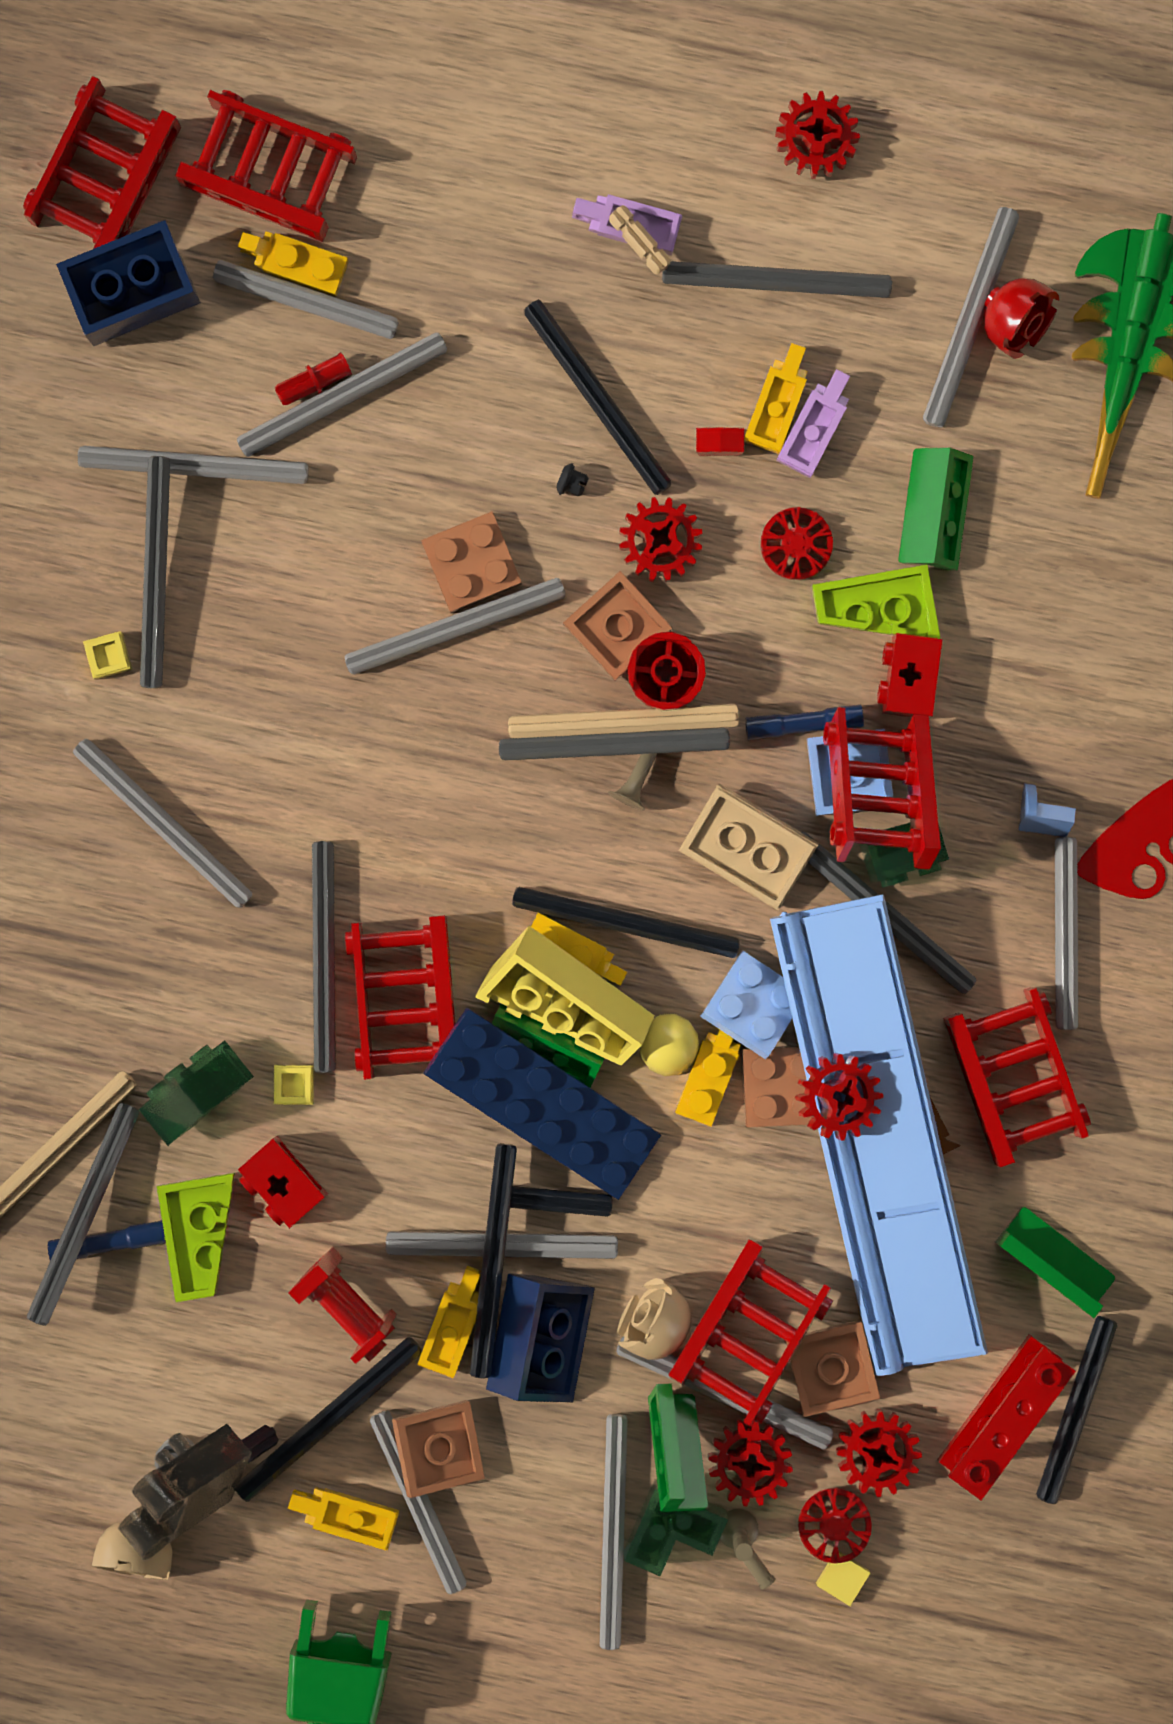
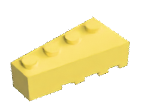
M528 926L492 965L475 998L486 1003L492 999L507 1006L505 1012L518 1018L522 1014L543 1023L542 1029L554 1035L556 1033H565L575 1038L576 1045L621 1066L643 1045L655 1016L531 926Z

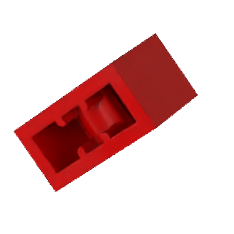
M896 633L892 637V642H885L882 665L888 666L887 680H880L877 703L883 704L882 714L912 717L913 714L928 715L929 719L933 717L943 639ZM907 667H912L911 673L917 675L918 679L911 682L909 686H906L905 678L899 677V673H902Z
M278 1136L271 1139L238 1169L243 1175L239 1179L243 1187L254 1197L259 1194L268 1204L265 1210L272 1220L279 1226L285 1223L289 1229L328 1195L326 1190ZM273 1175L278 1179L283 1176L288 1179L289 1182L285 1186L289 1192L288 1194L284 1190H280L277 1193L273 1190L272 1186L275 1184Z

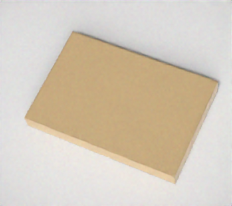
M719 783L678 851L779 911L819 843Z

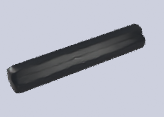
M513 1186L510 1208L608 1217L612 1213L613 1199L612 1196L604 1194Z

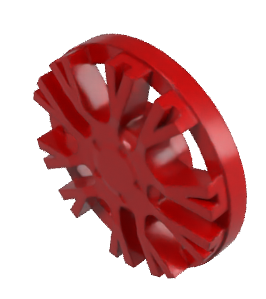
M801 507L788 508L778 512L767 522L761 535V553L767 566L780 577L789 580L808 579L818 574L828 563L833 551L832 532L824 518L817 512ZM799 514L812 518L809 526L806 528L799 526ZM785 516H792L795 528L789 529ZM777 521L784 527V535L778 536L770 531ZM819 524L822 529L811 536L808 531ZM826 537V549L815 547L813 541L816 538ZM767 540H781V546H767ZM811 550L823 557L820 563L808 555ZM776 551H782L785 554V559L777 566L769 555ZM789 558L795 560L791 573L785 571ZM805 558L809 561L812 570L800 573L798 562L800 559Z
M829 1488L817 1492L804 1504L798 1519V1531L804 1547L811 1555L823 1562L838 1564L848 1562L862 1553L870 1540L872 1522L867 1507L859 1497L844 1489ZM837 1495L849 1499L846 1508L843 1510H839L836 1507ZM828 1496L833 1510L826 1511L822 1497ZM813 1503L822 1510L821 1518H814L807 1514ZM854 1505H857L860 1511L849 1518L846 1512ZM864 1518L865 1532L853 1529L851 1526L852 1521ZM805 1523H819V1529L805 1530ZM850 1532L862 1540L859 1546L847 1538ZM814 1534H821L824 1538L823 1543L815 1549L810 1544L808 1538ZM828 1541L834 1542L831 1557L824 1555ZM840 1541H845L852 1551L850 1554L840 1557L838 1551V1543Z

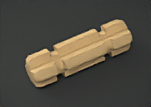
M626 206L618 207L609 216L610 223L617 231L621 230L623 232L622 237L641 259L645 258L647 260L646 265L654 274L657 275L663 272L670 265V257L663 249L659 250L657 248L658 243L638 220H633L634 215Z

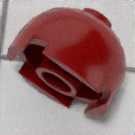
M1018 278L1009 281L1001 288H994L985 301V306L987 307L985 312V331L989 339L1012 359L1022 357L1025 354L1020 349L1028 341L1030 346L1034 347L1049 329L1057 312V309L1051 305L1053 299L1059 301V295L1044 283L1031 278Z
M674 632L655 633L641 641L632 651L627 667L629 684L635 696L648 707L661 711L677 710L691 703L701 691L706 676L705 660L697 646L686 636Z

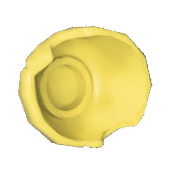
M677 1014L659 1015L653 1019L643 1045L640 1047L641 1057L648 1068L662 1076L680 1075L692 1066L699 1049L698 1033L689 1020Z

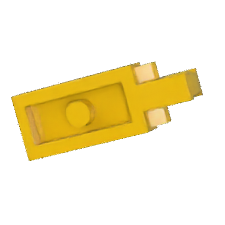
M266 231L263 239L243 232L238 245L240 252L256 257L254 265L262 268L264 273L334 297L338 294L349 259L342 255L278 233L273 234Z
M791 343L785 362L775 359L773 367L770 366L745 434L744 442L780 454L807 381L805 378L808 371L799 368L806 350L805 347Z
M537 913L531 925L532 928L600 977H604L621 986L628 972L610 963L614 956L613 953L589 938Z
M720 1029L717 1035L708 1032L705 1040H702L675 1110L676 1114L712 1127L741 1046V1044L733 1042V1038Z
M467 1265L460 1285L450 1282L448 1290L445 1289L417 1365L454 1379L476 1321L479 1292L475 1291V1287L481 1270Z
M315 1487L313 1494L294 1489L288 1504V1509L306 1514L304 1522L313 1525L312 1529L388 1551L400 1511L328 1488L322 1489Z

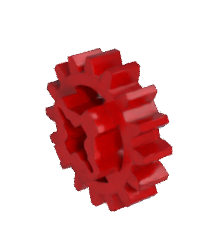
M819 91L817 99L811 100V97L806 92L803 93L801 105L794 100L789 102L788 108L791 114L781 112L779 121L784 126L776 127L775 137L784 140L777 144V152H788L784 164L788 166L796 162L798 164L796 174L801 175L806 168L810 169L811 179H816L819 170H824L825 175L831 177L834 165L841 170L845 169L847 162L844 156L848 158L854 157L856 149L850 144L858 143L860 134L851 130L857 127L859 121L858 118L848 119L847 116L851 110L849 104L842 108L837 106L839 96L834 95L829 102L825 101L824 92ZM812 112V116L805 122L797 121L803 115ZM827 114L832 116L839 124H834ZM814 129L821 130V141L814 140ZM796 146H801L808 156L802 154ZM838 146H841L833 155L823 158V154L830 148L837 149Z
M652 497L650 508L646 509L639 502L636 505L637 516L630 513L626 514L625 519L631 526L630 528H620L619 534L627 537L628 540L619 544V550L630 552L624 559L626 565L634 562L637 563L635 575L639 576L646 570L650 572V582H654L657 574H663L665 582H670L671 572L675 571L680 577H683L685 575L683 564L686 563L690 566L696 564V559L691 555V552H701L702 545L694 542V539L701 537L703 532L702 529L692 528V525L697 521L696 514L688 517L684 515L686 504L683 503L675 509L672 508V498L668 497L665 505L661 506L656 497ZM655 515L667 516L664 521L654 523L647 519ZM680 524L686 533V547L677 540L676 531ZM670 527L667 542L670 545L661 544L659 548L656 547L653 553H651L654 544L652 534L654 533L659 536ZM635 533H638L645 542V549L641 555L635 546ZM670 557L676 560L666 565L654 564L658 558Z
M834 1053L832 1063L826 1057H819L820 1068L816 1069L807 1066L805 1069L810 1075L809 1080H798V1084L805 1088V1092L796 1095L795 1100L804 1102L806 1106L798 1112L799 1115L804 1118L812 1117L807 1127L814 1131L821 1127L820 1135L829 1139L833 1131L836 1139L841 1141L845 1140L847 1131L855 1137L861 1136L859 1129L861 1124L870 1128L873 1126L872 1121L868 1118L870 1113H881V1109L874 1106V1100L884 1098L883 1093L874 1091L873 1088L880 1082V1078L867 1076L872 1068L869 1064L863 1063L857 1068L858 1057L850 1055L846 1062H844L843 1054ZM835 1071H839L835 1073L833 1079H830L824 1083L821 1082V1080L828 1074ZM858 1080L862 1086L863 1098L856 1087ZM835 1091L846 1095L844 1102L833 1099ZM815 1095L819 1097L823 1106L821 1113L817 1109ZM858 1111L851 1119L843 1122L845 1115Z
M881 1409L876 1410L875 1418H869L868 1414L862 1411V1422L857 1424L849 1419L847 1422L852 1431L849 1434L840 1432L838 1435L845 1443V1446L836 1448V1454L845 1457V1460L838 1464L840 1471H851L846 1478L847 1482L852 1485L859 1480V1490L863 1494L868 1491L869 1487H873L876 1497H881L885 1487H888L893 1495L897 1494L895 1484L901 1482L908 1487L910 1482L906 1474L908 1472L918 1474L919 1472L918 1467L912 1462L913 1459L922 1458V1452L912 1448L913 1445L920 1441L917 1434L907 1435L912 1427L911 1424L905 1421L898 1425L899 1416L895 1412H892L888 1419H885ZM878 1428V1431L866 1437L862 1435L869 1429ZM896 1433L903 1441L904 1455L895 1450L893 1446L896 1440ZM883 1445L890 1457L878 1456L875 1461L868 1449L878 1450ZM853 1450L864 1458L862 1471L854 1463ZM890 1469L896 1470L891 1475L879 1478L880 1474Z
M740 1419L737 1420L738 1430L732 1432L730 1428L725 1426L723 1431L726 1438L724 1440L713 1439V1445L718 1449V1452L708 1453V1460L717 1463V1465L709 1469L710 1477H720L715 1484L717 1491L724 1490L725 1488L729 1489L727 1493L728 1501L732 1502L738 1495L741 1496L744 1507L748 1506L750 1498H756L759 1506H762L764 1504L763 1495L768 1493L770 1497L776 1499L778 1496L775 1487L779 1485L787 1488L788 1482L782 1475L783 1473L793 1472V1467L791 1464L784 1462V1460L791 1457L792 1452L790 1448H780L786 1439L783 1434L773 1438L774 1427L768 1424L764 1430L759 1429L758 1421L755 1420L751 1427L745 1428L744 1423ZM745 1438V1443L736 1450L729 1449L735 1442ZM761 1440L772 1447L776 1457L767 1455L762 1451ZM753 1454L756 1461L760 1464H753L752 1470L747 1471L745 1470L744 1463L741 1461H747L749 1455ZM724 1468L736 1471L740 1477V1485H737L728 1477ZM765 1475L771 1476L767 1482L756 1487V1482Z

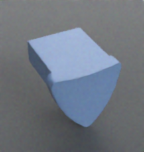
M1024 783L1019 831L1067 837L1075 823L1076 808L1037 803L1036 785Z

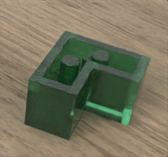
M909 822L885 830L909 832L911 825ZM940 826L941 849L930 869L914 868L913 852H909L907 848L859 844L870 882L880 881L883 888L908 881L907 872L916 869L919 876L942 870L940 862L949 860Z
M225 1040L213 1049L208 1044L202 1047L189 1058L193 1063L186 1068L183 1063L179 1064L166 1074L162 1081L146 1093L150 1100L139 1111L167 1146L193 1128L206 1115L234 1095L254 1077Z
M654 1479L624 1548V1561L657 1576H661L676 1540L713 1556L728 1522L727 1512L725 1509L709 1502L707 1508L702 1511L661 1512L657 1479Z

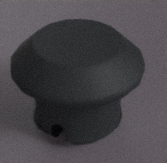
M574 463L565 465L556 486L559 495L564 494L566 491L576 496H581L585 488L579 484L586 486L589 478L587 474L574 470Z

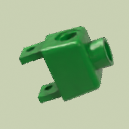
M306 1599L302 1609L299 1636L295 1640L289 1656L286 1699L287 1716L291 1720L307 1722V1724H376L392 1655L391 1652L386 1651L391 1611L380 1610L373 1648L366 1647L360 1643L356 1634L339 1631L329 1639L316 1641L313 1640L318 1601Z

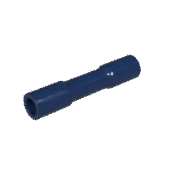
M861 704L841 706L845 708L847 728L864 727ZM837 707L827 708L823 711L789 715L772 714L745 717L747 740L775 738L786 734L824 730L826 722L832 721Z
M162 1220L133 1225L126 1229L88 1235L83 1242L77 1259L126 1248L137 1249L165 1244ZM60 1239L48 1241L50 1261Z

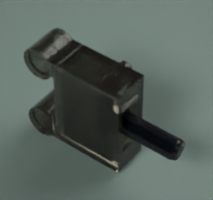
M225 1424L194 1446H191L181 1433L174 1434L169 1439L168 1444L178 1456L175 1457L167 1449L161 1450L155 1456V1461L159 1464L160 1468L145 1475L132 1490V1494L142 1506L130 1513L120 1523L118 1530L142 1560L151 1558L167 1544L232 1501L247 1464L277 1445L279 1439L275 1429L263 1425L241 1440L232 1428Z

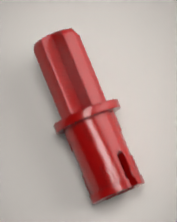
M340 352L338 355L312 368L310 365L305 366V371L277 384L275 392L283 405H289L316 391L318 394L322 393V388L346 376H351L352 372L344 355Z

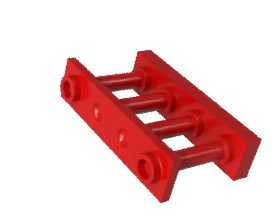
M92 76L88 85H82L76 95V109L37 188H32L28 192L23 205L25 210L23 215L36 227H39L43 216L46 215L93 238L94 248H97L129 234L174 144L181 125L175 115L161 110L157 119L153 118L150 121L103 98L106 90L100 79ZM95 112L143 134L144 139L147 141L141 153L132 155L87 133L86 130ZM78 146L127 169L129 177L124 187H119L116 190L69 167ZM61 180L109 203L112 211L106 223L101 222L98 224L52 202L51 200Z
M210 90L207 98L212 108L218 110V113L198 162L194 161L192 166L180 162L175 174L180 186L323 242L329 228L325 218H322L323 213L320 209L340 160L342 159L355 165L357 154L355 148L351 146L352 142L336 133H330L328 137L245 104L241 96L231 91L223 90L220 94ZM233 117L253 124L254 127L234 176H229L227 180L214 175L213 165ZM271 131L289 138L290 141L270 190H265L264 194L250 189L251 184L248 181L268 132ZM306 145L324 152L326 155L306 204H301L300 208L287 204V199L284 195L303 148Z
M837 707L832 721L826 722L823 732L824 745L829 746L834 822L830 829V844L836 846L837 862H845L853 844L856 843L907 848L909 852H913L914 868L930 869L941 846L929 716L913 714L907 729H902L901 733L847 728L845 708ZM848 744L899 748L900 752L905 754L904 765L851 761L849 760ZM850 776L902 781L903 785H907L908 795L906 798L851 794ZM853 810L905 814V817L910 819L911 829L909 832L857 828L853 824Z
M445 915L429 917L430 925H423V929L363 934L362 923H351L352 931L345 932L347 955H354L361 1048H355V1066L357 1072L363 1071L364 1080L375 1077L374 1066L431 1062L456 1024L447 916ZM424 945L425 949L432 948L433 964H426V968L366 973L364 950ZM428 984V987H435L436 1002L429 1003V1007L369 1012L368 988ZM431 1022V1026H438L439 1041L433 1042L432 1046L372 1051L371 1027Z
M1034 987L1024 989L1027 999L1026 1003L972 1021L971 1018L965 1020L961 1013H955L943 1018L994 1164L999 1167L1015 1163L1012 1152L1017 1151L1018 1146L1072 1128L1076 1137L1081 1139L1089 1137L1086 1126L1091 1125V1120L1084 1103H1077L1047 1018L1048 1015L1052 1014L1049 1001L1044 992L1039 994L1037 988ZM1033 1017L1041 1039L987 1058L984 1055L977 1056L973 1042L978 1040L979 1035ZM1043 1054L1047 1055L1054 1076L1000 1095L997 1092L990 1093L986 1079L991 1077L992 1072ZM1056 1091L1060 1092L1067 1113L1013 1132L1010 1129H1003L999 1115L1004 1114L1005 1109Z
M750 1239L668 1375L682 1386H684L687 1379L692 1382L697 1379L746 1409L749 1413L743 1422L749 1427L753 1425L755 1420L762 1424L773 1405L768 1400V1397L815 1317L822 1321L834 1301L828 1297L831 1292L829 1286L824 1284L818 1295L764 1264L766 1260L760 1257L763 1247ZM750 1277L755 1280L757 1277L809 1308L798 1329L746 1299V1293L741 1291L746 1279ZM730 1311L734 1314L737 1311L789 1342L778 1363L724 1331L726 1327L720 1324L726 1313ZM707 1345L713 1348L716 1345L769 1377L758 1397L753 1396L704 1366L705 1361L700 1359Z
M332 1247L299 1279L288 1293L298 1304H301L307 1297L312 1302L317 1300L358 1344L350 1359L355 1364L363 1357L370 1362L387 1345L383 1340L395 1329L392 1323L397 1314L391 1309L380 1318L339 1275L341 1270L337 1265L343 1257Z
M1028 1334L937 1459L939 1463L951 1471L948 1477L982 1501L1076 1371L1063 1362L1060 1356Z

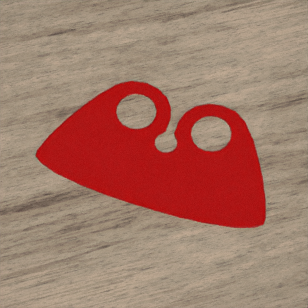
M1173 779L1162 784L1139 800L1093 842L1077 864L1078 876L1105 890L1136 899L1151 898L1162 889L1166 879L1165 869L1155 856L1147 854L1146 847L1150 843L1158 844L1160 854L1173 865V853L1169 849V841L1173 836ZM1139 865H1149L1156 872V882L1149 889L1138 888L1132 881V873Z

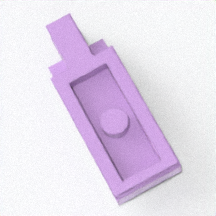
M609 194L607 197L598 196L596 203L576 198L572 218L589 223V231L598 233L597 235L627 243L622 237L623 232L621 230L617 231L609 221L611 213L624 205L634 215L633 220H638L658 243L657 248L659 250L663 249L668 255H672L682 219L681 214Z
M836 369L827 388L818 383L815 390H812L776 461L811 478L847 409L846 405L849 399L842 396L841 393L849 380V375Z

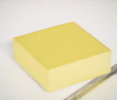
M121 631L83 641L93 679L97 680L133 670Z
M274 1065V1104L313 1105L314 1065Z
M839 1552L840 1557L845 1556L843 1553ZM854 1560L838 1564L828 1563L818 1578L816 1585L848 1606H851L869 1577L870 1570Z

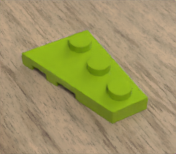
M927 564L813 584L811 586L819 625L893 636L896 633L941 639Z
M236 1172L157 1186L175 1302L216 1295Z

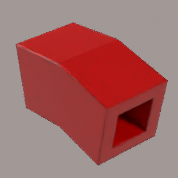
M696 428V453L699 456H740L744 453V428Z

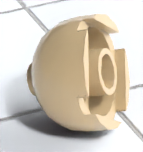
M655 1278L643 1285L648 1290L640 1300L635 1294L630 1299L622 1313L617 1330L618 1335L625 1337L624 1341L618 1342L622 1348L648 1360H659L673 1354L678 1349H682L688 1343L691 1336V1308L684 1295L664 1280Z
M130 1515L129 1523H115L108 1527L101 1535L95 1549L92 1566L97 1569L120 1574H133L143 1576V1578L168 1580L172 1565L171 1543L163 1531L152 1527L153 1519Z

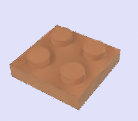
M493 511L421 540L450 613L522 585Z
M621 571L563 622L566 629L614 681L628 670L627 667L632 651L641 641L655 633L670 632L672 630L668 622Z
M799 1046L774 1047L766 1059L750 1049H742L745 1126L808 1125L812 1117L804 1118L798 1113L802 1108L806 1107L805 1103L795 1100L796 1095L805 1092V1088L798 1084V1080H807Z
M861 1320L805 1334L790 1360L804 1417L880 1399Z
M464 1400L392 1419L407 1497L414 1498L485 1479L470 1401Z

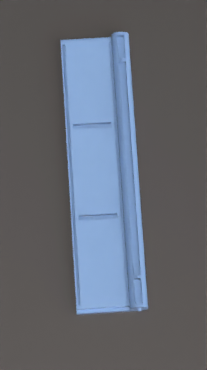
M884 894L793 913L782 912L780 916L770 918L807 1081L810 1075L805 1068L807 1066L816 1069L820 1068L819 1057H826L832 1063L834 1053L843 1054L844 1062L852 1055L858 1057L857 1068L863 1063L869 1064L872 1067L867 1076L880 1078V1082L873 1088L874 1091L883 1093L884 1098L874 1100V1106L881 1109V1113H870L868 1118L872 1121L873 1126L870 1128L861 1124L859 1126L861 1136L855 1137L847 1131L845 1140L841 1141L836 1139L833 1131L828 1139L820 1135L821 1127L818 1128L874 1374L876 1376L891 1375L907 1366L987 1355V1346ZM835 1071L828 1074L821 1080V1082L824 1083L830 1079H833L835 1073L839 1071ZM858 1080L856 1087L863 1098L862 1086ZM835 1091L833 1099L844 1102L846 1095ZM815 1095L816 1106L821 1113L823 1106L819 1097ZM858 1111L845 1115L843 1122L851 1119Z

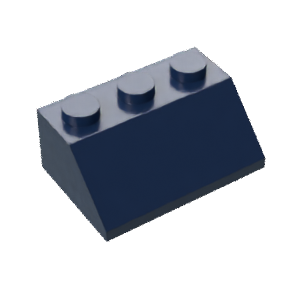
M165 220L56 264L84 335L93 346L201 303Z
M508 1274L494 1345L492 1371L487 1381L486 1390L516 1401L573 1403L595 1287L536 1275Z

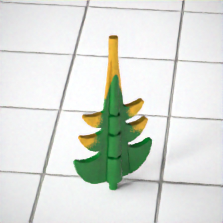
M1157 213L1153 229H1147L1146 231L1129 228L1122 229L1098 239L1085 252L1075 271L1076 278L1099 276L1110 279L1118 285L1117 292H1107L1093 297L1083 304L1073 317L1075 323L1098 322L1112 329L1111 337L1091 339L1072 353L1074 361L1089 360L1107 366L1095 459L1085 494L1091 498H1101L1111 457L1143 374L1159 375L1173 382L1172 358L1163 350L1154 346L1157 339H1173V305L1170 304L1173 298V235L1168 233L1172 216L1168 214Z

